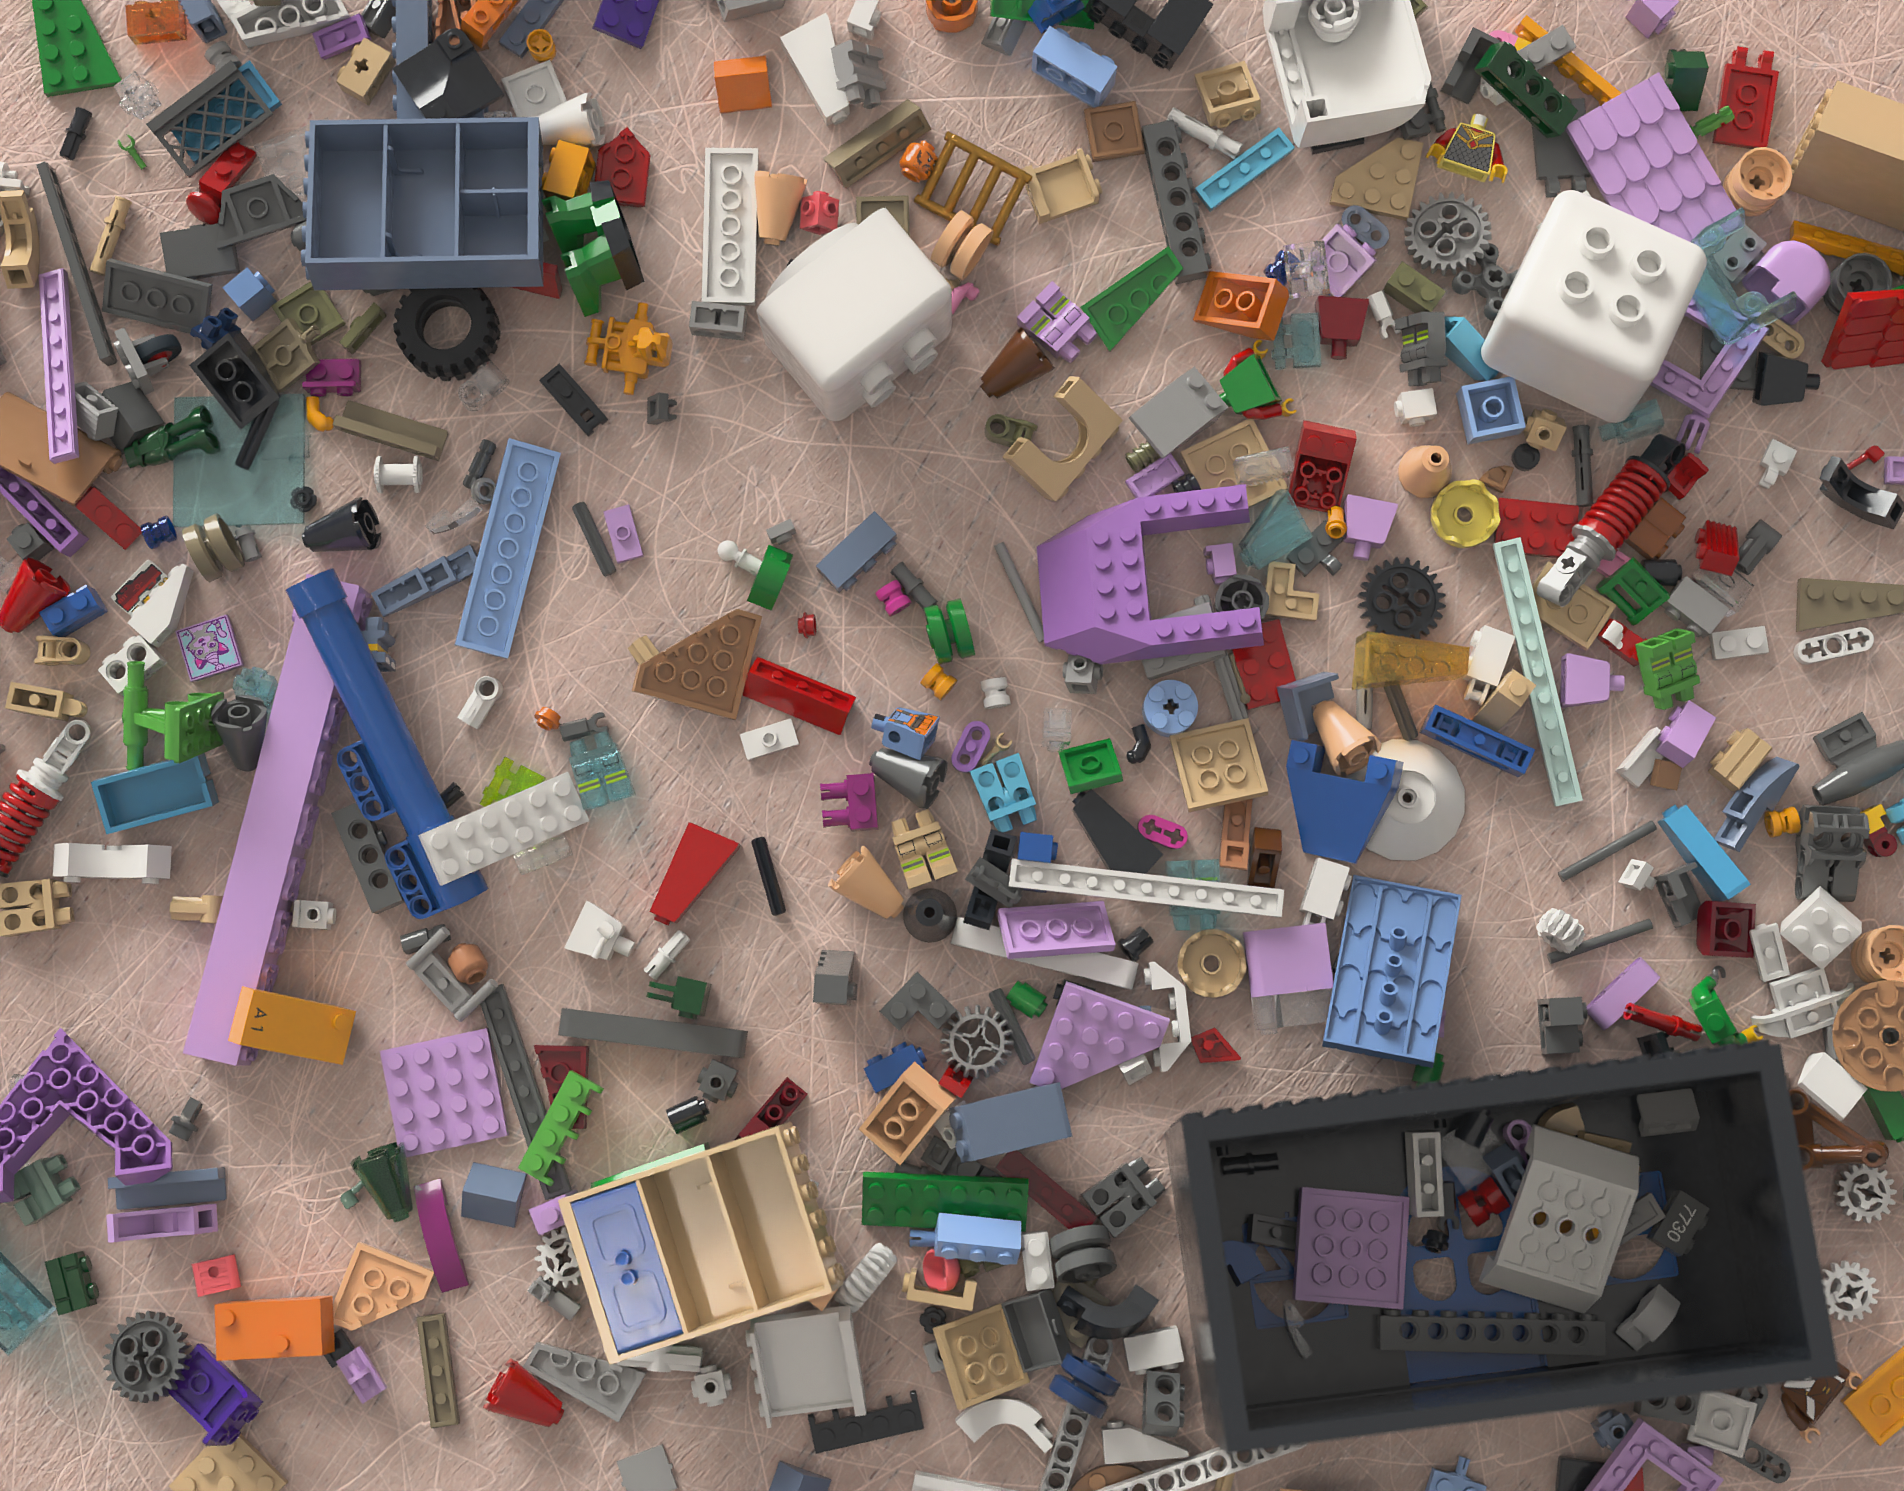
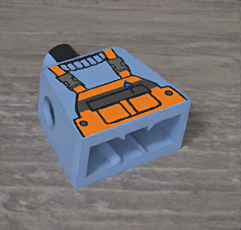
M899 707L895 709L890 717L876 713L871 728L884 732L883 746L921 760L935 741L940 716Z

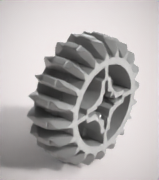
M980 1005L975 1006V1013L973 1014L970 1013L969 1006L964 1007L966 1016L962 1017L960 1012L956 1011L955 1016L959 1020L955 1023L952 1019L948 1018L947 1023L953 1026L952 1029H942L943 1033L949 1034V1039H940V1043L949 1044V1048L943 1049L941 1052L943 1055L951 1053L952 1057L947 1059L946 1063L951 1064L955 1060L958 1063L954 1067L955 1072H958L961 1066L966 1068L963 1073L964 1077H968L969 1070H974V1079H978L979 1071L983 1070L984 1076L988 1078L990 1077L988 1068L992 1067L994 1072L998 1073L1000 1070L995 1064L998 1061L1004 1066L1007 1064V1061L1001 1058L1003 1053L1008 1056L1012 1055V1051L1005 1050V1045H1013L1014 1041L1005 1040V1035H1010L1013 1032L1012 1029L1003 1031L1002 1027L1008 1021L1005 1019L998 1023L996 1021L1000 1016L998 1011L992 1018L988 1016L991 1008L988 1006L984 1014L980 1013ZM971 1019H980L978 1028L974 1033L966 1034L957 1031L964 1022ZM988 1022L996 1028L1000 1037V1045L986 1039L985 1030ZM980 1028H983L981 1035L984 1037L985 1043L991 1045V1047L979 1046L975 1050L974 1056H971L973 1049L970 1046L972 1044L969 1045V1040L963 1039V1036L975 1038ZM954 1038L965 1042L969 1046L966 1062L956 1053ZM981 1050L997 1053L988 1063L974 1065L976 1056Z

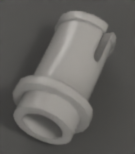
M250 526L237 529L234 538L236 541H239L245 562L261 558L262 555L253 536L256 534L255 530H251Z

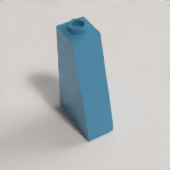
M1675 804L1662 812L1664 818L1659 820L1658 824L1685 863L1696 862L1698 867L1691 871L1712 901L1729 900L1751 885L1687 805L1678 808Z

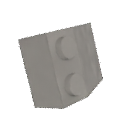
M1193 367L1134 412L1129 419L1163 459L1214 424L1228 409V406L1196 367Z

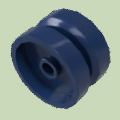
M1067 1352L1061 1367L1063 1371L1073 1377V1380L1064 1375L1057 1374L1051 1381L1049 1389L1082 1411L1102 1419L1109 1406L1106 1400L1096 1394V1392L1108 1397H1114L1121 1383L1096 1364Z

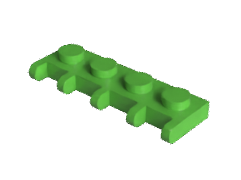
M573 1070L569 1071L518 1168L546 1185L552 1186L555 1181L548 1177L547 1174L554 1161L560 1164L565 1163L566 1158L559 1155L567 1137L577 1140L579 1134L571 1130L580 1112L590 1116L592 1110L584 1105L592 1090L601 1094L604 1088Z

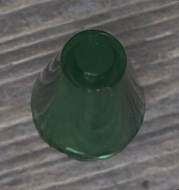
M396 1142L389 1143L368 1151V1156L361 1160L360 1156L351 1161L352 1169L386 1219H393L394 1222H399L408 1218L409 1212L413 1210L404 1143L400 1142L398 1146Z

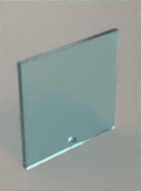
M280 394L279 404L249 470L236 466L235 461L253 421L240 430L214 396L174 398V424L188 417L194 408L204 405L211 413L214 423L213 427L208 429L217 436L221 449L219 453L212 455L205 453L201 449H195L180 454L174 459L173 527H188L194 523L204 527V519L216 513L221 515L228 526H236L237 528L246 525L304 524V506H299L294 501L295 493L299 490H304L305 487L304 394ZM194 430L178 436L179 441L200 430ZM304 493L298 494V502L304 503Z

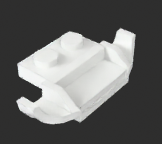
M1818 966L1771 982L1769 986L1776 1008L1771 1010L1772 1014L1750 1017L1752 1025L1758 1026L1754 1030L1775 1037H1789L1792 1039L1833 1025L1838 1009L1844 1000L1855 991V986L1851 982L1842 990L1834 991L1830 989L1825 970H1821Z

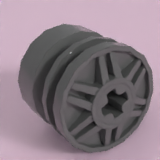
M1869 253L1854 254L1830 272V286L1823 296V300L1828 309L1839 316L1846 295L1852 292V289L1853 292L1891 290L1893 283L1891 271L1887 264L1876 255Z

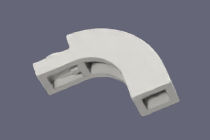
M995 1396L966 1408L955 1418L958 1426L974 1443L990 1428L999 1424H1012L1023 1429L1044 1453L1053 1446L1050 1440L1053 1436L1042 1423L1039 1426L1036 1425L1042 1418V1414L1031 1404L1015 1397Z

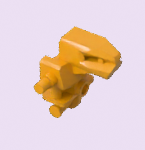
M638 303L637 313L634 319H630L628 323L616 321L614 317L610 316L606 338H600L604 321L591 319L590 337L586 340L588 350L584 364L597 366L598 349L604 350L602 370L604 373H609V370L624 373L625 385L623 393L626 395H634L635 384H637L638 379L648 378V365L667 367L670 364L673 342L667 332H656L652 323L647 322L649 306L647 303Z

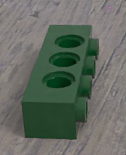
M1503 41L1492 44L1474 69L1476 73L1546 138L1561 136L1578 111L1567 96L1560 94L1553 87L1554 84L1548 78L1542 77L1535 70V66L1530 61L1524 60L1517 53L1515 46ZM1508 66L1511 70V75L1508 73ZM1526 84L1529 86V93L1526 90ZM1545 101H1546V103H1547V110H1546L1545 105H1544V102H1545Z

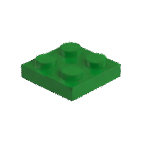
M1110 738L1058 751L1070 794L1123 781L1122 772Z

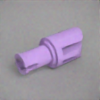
M1693 410L1692 414L1684 417L1676 440L1681 442L1686 428L1689 429L1690 433L1685 443L1686 450L1689 451L1696 432L1701 433L1694 453L1699 454L1710 428V423L1707 417Z

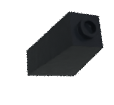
M1092 789L1087 793L1085 791L1080 792L1072 801L1075 804L1072 809L1073 814L1108 870L1146 874L1164 855Z

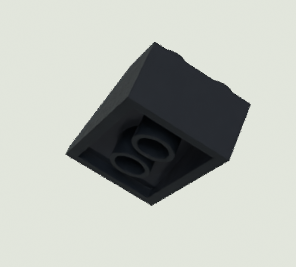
M240 330L227 333L189 365L240 430L281 398L257 351Z

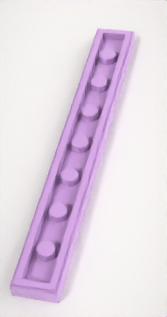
M64 268L39 274L49 460L54 464L79 458L68 272Z

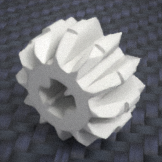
M1554 908L1547 911L1540 918L1536 926L1537 933L1543 938V941L1556 948L1559 952L1570 953L1582 943L1585 936L1584 927L1578 923L1577 919L1571 917V914H1566L1563 910L1558 911Z

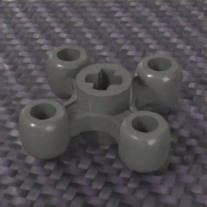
M1489 243V249L1483 250L1484 258L1476 257L1482 272L1473 275L1469 271H1460L1452 281V288L1460 295L1477 290L1480 296L1486 298L1485 316L1489 320L1494 321L1504 301L1501 297V291L1510 289L1518 270L1506 274L1503 268L1497 266L1496 261L1499 257V250L1494 244Z

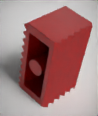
M1707 520L1703 528L1697 530L1695 536V543L1698 544L1695 558L1699 559V569L1732 576L1740 559L1737 527L1726 526V524L1721 525L1720 522L1716 523L1715 521Z

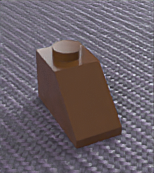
M1254 827L1247 886L1275 889L1282 854V830Z

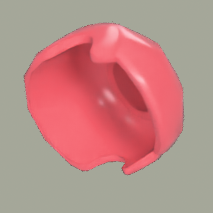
M935 1249L929 1250L924 1256L923 1275L927 1286L930 1289H937L939 1292L952 1290L956 1287L960 1278L961 1269L958 1259L934 1256Z

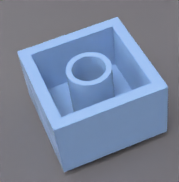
M1505 377L1461 386L1456 393L1467 445L1519 435L1526 428L1514 378Z

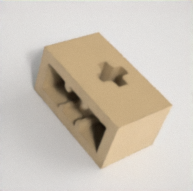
M363 38L361 43L356 44L353 48L348 64L339 70L336 82L342 91L369 106L396 61L389 51Z

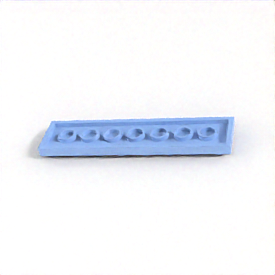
M511 438L508 439L455 646L508 659L560 459V452Z

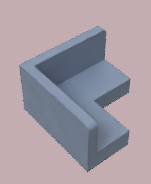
M1321 672L1277 687L1289 739L1304 741L1309 739V734L1317 732L1313 719L1312 705L1335 698L1331 681L1339 679L1338 673Z

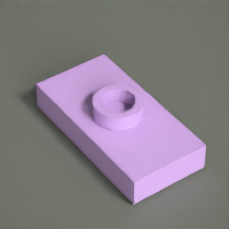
M1169 454L1165 458H1159L1127 479L1125 483L1135 498L1147 497L1160 492L1172 484L1173 481L1183 477L1185 473L1172 454Z
M630 505L603 511L617 563L644 557Z

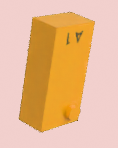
M242 986L228 1041L243 1046L343 1065L356 1011Z

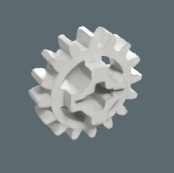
M1859 1164V1169L1856 1165H1848L1850 1172L1841 1171L1840 1174L1843 1180H1835L1834 1182L1840 1186V1190L1833 1192V1195L1840 1196L1841 1198L1836 1202V1205L1845 1206L1843 1210L1844 1215L1849 1216L1853 1213L1852 1220L1860 1221L1861 1218L1865 1223H1871L1872 1218L1877 1221L1882 1220L1880 1213L1890 1214L1891 1212L1887 1205H1895L1896 1203L1890 1199L1891 1195L1897 1193V1190L1890 1189L1889 1186L1894 1183V1180L1885 1179L1888 1171L1883 1169L1878 1171V1168H1870L1865 1164ZM1861 1175L1860 1180L1852 1182L1854 1178ZM1856 1188H1865V1190L1868 1191L1869 1194H1872L1874 1197H1866L1863 1193H1861V1191L1857 1190ZM1878 1203L1876 1207L1869 1210L1872 1204Z
M566 1226L562 1227L561 1234L556 1229L551 1230L552 1238L547 1235L543 1236L542 1239L546 1244L536 1247V1249L542 1252L541 1255L535 1257L536 1261H541L542 1263L537 1268V1271L545 1270L546 1274L543 1279L547 1280L552 1277L553 1286H557L562 1281L563 1287L567 1288L569 1287L570 1280H572L574 1285H578L580 1283L579 1276H581L580 1270L572 1275H565L569 1267L579 1268ZM566 1238L563 1246H551L556 1240ZM568 1249V1256L572 1259L563 1265V1258L559 1254ZM548 1258L552 1259L555 1265L554 1270L550 1267Z
M1841 1260L1840 1266L1837 1263L1830 1264L1832 1271L1822 1270V1273L1825 1275L1823 1284L1829 1315L1834 1313V1319L1840 1321L1844 1316L1845 1321L1852 1322L1853 1315L1856 1319L1862 1320L1863 1311L1872 1313L1869 1304H1877L1878 1301L1872 1298V1294L1878 1293L1879 1289L1872 1288L1871 1284L1876 1282V1279L1867 1277L1869 1269H1860L1859 1263L1853 1262L1850 1265L1848 1261ZM1846 1273H1852L1859 1279L1850 1280ZM1847 1291L1848 1296H1844L1843 1293ZM1843 1302L1845 1307H1848V1310L1840 1309L1835 1304Z

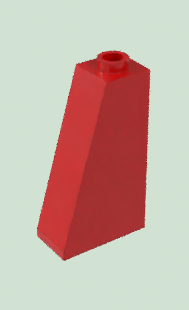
M688 822L649 911L656 914L654 920L668 926L671 921L678 923L736 854L741 845L738 842Z

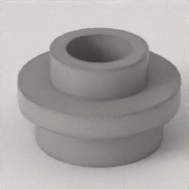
M485 477L475 480L471 486L473 499L479 504L491 503L496 484L491 479ZM481 487H484L486 489L485 496L481 495L480 493Z

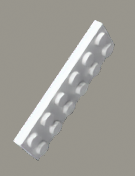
M705 148L702 302L727 305L755 306L757 203L754 176L755 171H758L759 168L758 148Z
M565 772L418 836L440 886L584 824L589 819L569 773Z

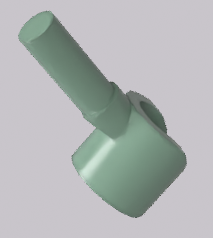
M366 1174L355 1187L341 1195L340 1201L345 1209H350L359 1203L355 1194L372 1178L370 1175Z

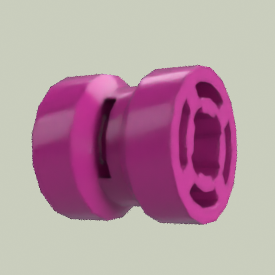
M898 580L886 584L875 593L879 601L884 602L886 605L885 610L889 617L901 612L912 603L907 595H903L901 591L902 586Z

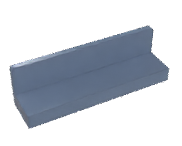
M225 1167L173 1171L164 1174L153 1182L127 1186L117 1177L108 1178V1189L115 1188L116 1207L118 1210L221 1201L227 1198Z

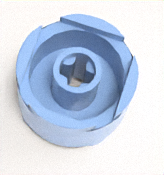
M1164 680L1155 684L1148 691L1142 705L1144 722L1152 731L1163 737L1185 732L1194 722L1198 712V701L1195 693L1188 684L1178 680ZM1168 702L1173 707H1176L1173 714H1169L1168 710L1163 709Z

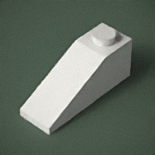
M1123 1420L1108 1421L1107 1426H1101L1105 1464L1189 1457L1186 1447L1157 1435L1142 1434V1429L1130 1424H1123Z

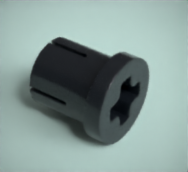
M1140 926L1125 939L1121 938L1117 942L1123 953L1133 962L1139 960V955L1154 943L1147 931Z

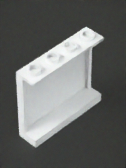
M850 1305L824 1308L823 1311L816 1309L751 1319L750 1330L745 1332L747 1347H752L753 1353L750 1354V1364L752 1371L757 1370L758 1377H754L756 1394H761L762 1400L759 1401L760 1417H765L767 1428H771L772 1417L854 1407L855 1416L866 1415V1395Z

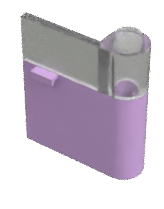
M1326 923L1243 932L1255 1030H1261V1035L1277 1033V1028L1327 1022L1333 989V976Z

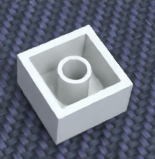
M1819 886L1781 922L1780 934L1822 970L1862 934V922Z

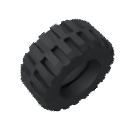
M481 288L409 289L411 292L409 296L403 295L399 302L402 307L401 309L396 308L394 314L397 320L393 324L394 333L397 335L396 342L405 357L418 371L424 372L433 379L440 377L442 381H451V377H456L459 381L466 379V373L477 374L480 372L477 368L481 364L487 366L491 361L488 356L490 353L495 354L497 351L496 340L500 339L501 333L498 328L500 321L494 306ZM445 307L464 309L471 318V327L466 338L457 346L449 349L431 347L424 338V328L429 317L437 310Z

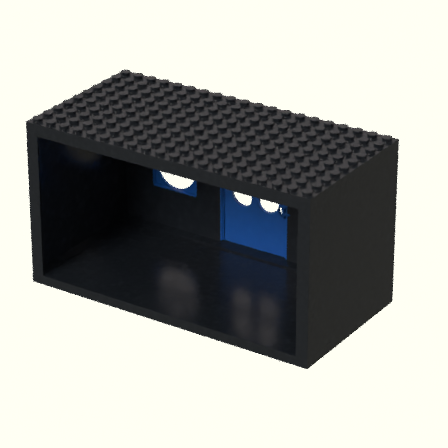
M1769 1039L1753 1041L1740 1045V1043L1727 1044L1715 1047L1714 1049H1710V1047L1696 1048L1684 1051V1053H1680V1051L1665 1052L1653 1057L1650 1054L1640 1055L1622 1061L1620 1058L1603 1060L1596 1064H1591V1062L1572 1064V1066H1566V1068L1553 1066L1535 1072L1522 1070L1501 1076V1073L1490 1074L1473 1079V1081L1471 1077L1454 1079L1442 1084V1081L1423 1083L1415 1088H1412V1085H1403L1386 1090V1092H1382V1089H1372L1355 1096L1352 1095V1092L1335 1094L1324 1101L1322 1096L1309 1097L1294 1105L1293 1100L1275 1102L1264 1109L1263 1104H1254L1242 1107V1109L1235 1113L1233 1112V1107L1216 1109L1205 1117L1203 1111L1185 1113L1182 1118L1173 1123L1170 1129L1165 1132L1205 1431L1227 1453L1840 1376L1781 1045H1770ZM1692 1089L1700 1117L1696 1130L1641 1137L1639 1131L1641 1114L1637 1103L1638 1095ZM1572 1102L1579 1108L1586 1132L1619 1138L1632 1143L1629 1154L1639 1157V1166L1641 1167V1172H1639V1191L1636 1199L1650 1192L1663 1210L1673 1191L1681 1190L1710 1208L1706 1214L1709 1217L1702 1230L1699 1231L1697 1229L1692 1238L1695 1240L1694 1245L1687 1254L1683 1253L1682 1256H1674L1663 1249L1655 1266L1642 1276L1632 1279H1618L1608 1276L1602 1296L1584 1313L1597 1314V1319L1606 1321V1356L1379 1350L1377 1348V1314H1384V1309L1392 1308L1329 1303L1321 1313L1307 1320L1291 1321L1286 1319L1292 1339L1301 1354L1300 1356L1290 1339L1284 1319L1272 1313L1262 1303L1254 1287V1284L1294 1279L1293 1265L1280 1249L1264 1246L1281 1269L1265 1271L1258 1277L1237 1287L1226 1268L1223 1242L1239 1241L1251 1247L1256 1253L1259 1245L1246 1242L1249 1214L1255 1213L1297 1222L1299 1187L1408 1197L1405 1131L1435 1130L1440 1132L1442 1180L1455 1182L1457 1210H1454V1215L1458 1218L1460 1225L1459 1229H1453L1451 1219L1446 1220L1449 1248L1447 1251H1441L1439 1254L1428 1251L1425 1245L1413 1246L1409 1242L1407 1235L1403 1309H1400L1401 1314L1412 1315V1310H1429V1315H1440V1310L1457 1311V1316H1468V1311L1485 1312V1317H1496V1312H1513V1317H1524V1312L1541 1313V1318H1552V1313L1569 1314V1319H1580V1314L1583 1313L1504 1289H1500L1493 1294H1482L1475 1290L1470 1281L1467 1258L1473 1253L1498 1250L1512 1206L1508 1202L1510 1207L1498 1214L1503 1226L1502 1233L1499 1236L1469 1240L1463 1235L1457 1198L1469 1189L1477 1190V1184L1488 1177H1491L1498 1186L1482 1157L1504 1143L1508 1145L1503 1136L1504 1126L1508 1122L1524 1120L1532 1128L1533 1124L1538 1125L1542 1115L1549 1109ZM1489 1110L1491 1111L1489 1117L1494 1120L1479 1149L1454 1136L1465 1113ZM1514 1125L1511 1129L1512 1137L1520 1140L1524 1135L1523 1128L1519 1125ZM1251 1152L1252 1155L1277 1152L1279 1170L1254 1172V1175H1248V1172L1223 1175L1222 1157L1246 1156V1153ZM1409 1214V1217H1408V1228H1409L1410 1220H1411V1218H1412V1215H1410V1214ZM1653 1226L1638 1235L1648 1234ZM1448 1257L1453 1262L1456 1281L1455 1291L1445 1300H1431L1422 1295L1416 1288L1413 1266L1419 1260ZM1660 1284L1681 1304L1675 1317L1656 1340L1653 1342L1650 1340L1636 1351L1616 1333V1330L1621 1323L1636 1312L1641 1299ZM1405 1322L1400 1326L1402 1337H1409L1412 1334L1413 1326L1410 1322ZM1432 1323L1428 1327V1335L1430 1338H1436L1440 1335V1325ZM1465 1323L1460 1324L1456 1328V1335L1459 1339L1465 1338L1469 1333V1328ZM1490 1324L1485 1327L1484 1336L1486 1339H1493L1497 1334V1329L1494 1324ZM1522 1325L1515 1326L1512 1330L1513 1338L1515 1340L1523 1338L1525 1334L1524 1327ZM1545 1326L1541 1329L1540 1336L1543 1341L1549 1340L1553 1335V1330L1550 1326ZM1578 1326L1572 1327L1568 1333L1569 1339L1572 1342L1577 1341L1581 1335Z

